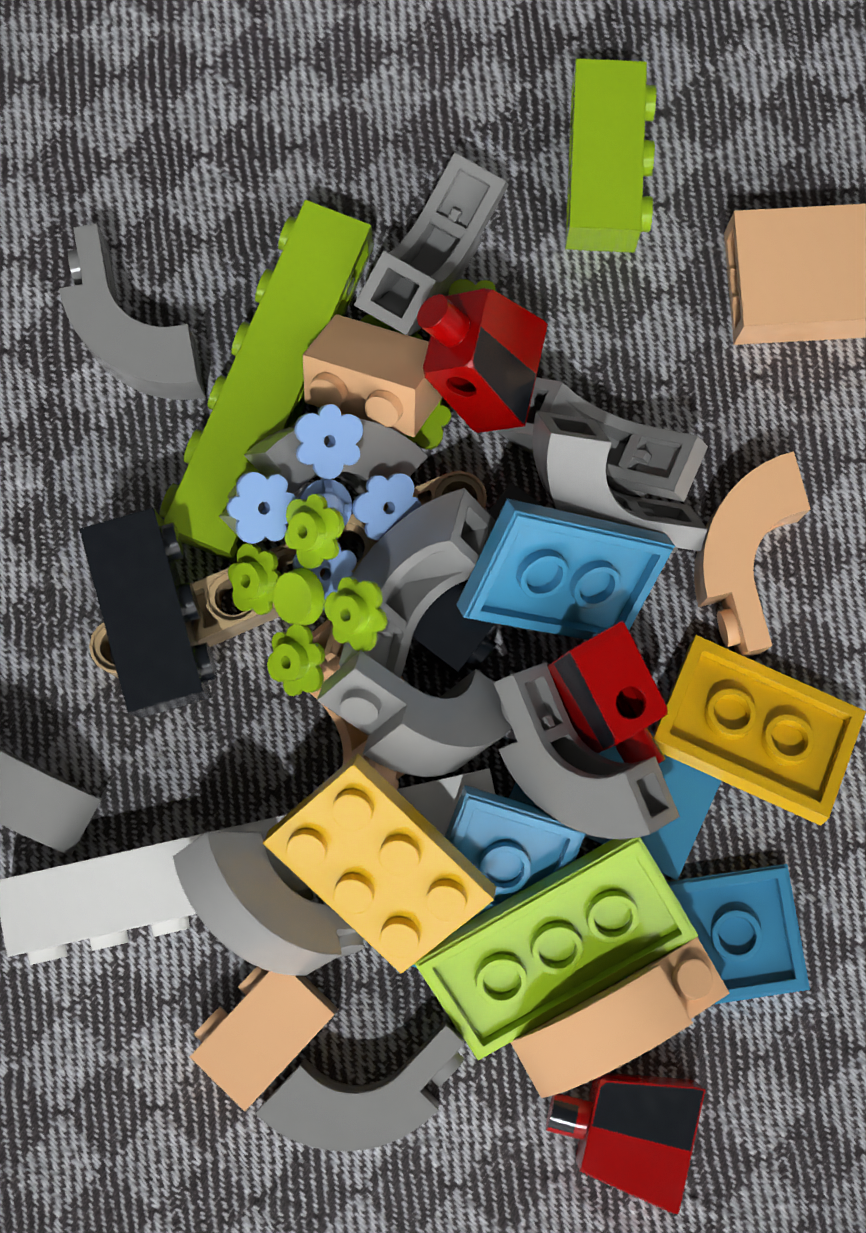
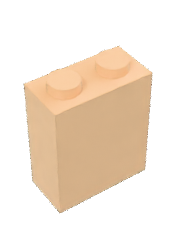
M866 203L737 210L733 212L724 232L733 345L866 338Z

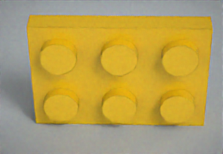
M695 635L688 647L665 703L668 708V715L658 721L652 736L664 755L821 826L830 817L866 711Z
M359 753L268 830L263 844L401 974L490 904L495 897L496 886Z

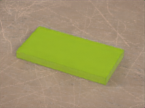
M641 837L612 839L466 922L414 964L477 1060H480L698 937V934Z

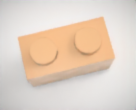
M336 314L303 354L305 403L320 408L325 404H333L340 409L341 414H351L359 419L376 422L399 433L415 437L442 399L439 392L424 376L423 365L429 342Z
M257 966L238 986L246 996L230 1014L220 1006L194 1033V1036L202 1044L189 1057L244 1111L251 1106L338 1011V1008L305 976L278 974Z

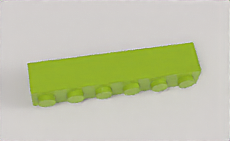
M304 200L297 218L289 216L286 220L278 242V249L282 253L275 269L267 268L259 280L255 293V302L259 303L251 323L244 321L237 330L231 350L232 355L236 357L228 376L220 375L210 392L208 408L212 409L206 426L203 431L196 429L187 444L184 462L188 463V467L180 485L173 483L168 488L161 504L160 516L165 518V524L175 523L181 542L232 563H237L238 549L243 544H246V542L242 541L219 516L227 508L228 494L237 484L239 478L247 472L260 473L244 454L267 436L295 425L298 418L302 415L306 406L303 354L336 314L345 315L374 248L372 226L370 224L308 200Z

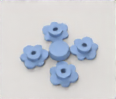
M325 404L319 409L318 415L306 413L300 416L295 424V435L301 442L296 449L297 459L302 464L312 465L316 475L324 479L314 481L305 486L297 498L294 494L286 492L288 484L283 476L272 474L265 478L260 473L247 472L239 478L236 485L238 496H234L228 501L227 512L232 518L237 519L235 529L242 541L254 544L263 540L264 537L271 541H279L285 536L287 530L286 509L289 503L295 499L307 500L311 494H321L327 501V508H336L342 514L344 526L349 521L353 511L357 520L366 523L364 530L367 537L373 540H380L396 523L422 506L418 498L412 497L414 494L412 479L405 474L395 473L387 479L380 475L371 476L366 483L367 492L359 494L354 499L352 505L347 489L341 483L332 479L340 475L344 465H353L359 460L360 449L356 443L362 437L363 426L356 416L351 414L341 415V411L336 405ZM328 436L329 443L325 446L324 438ZM261 502H263L264 509L261 512H259L258 506ZM385 503H387V504H388V508H387V510L384 512L383 507H384ZM339 545V553L336 558L323 560L319 567L309 569L319 578L323 586L325 599L330 593L338 591V584L342 578L353 575L351 571L356 566V556L349 550H341ZM295 554L293 558L294 568H304L299 563ZM324 568L325 574L320 577V571Z

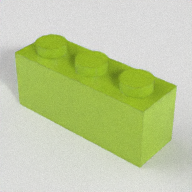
M576 58L571 85L565 250L635 253L641 232H650L653 197L643 196V176H652L655 142L654 140H644L645 121L653 122L657 91L656 85H646L647 61Z

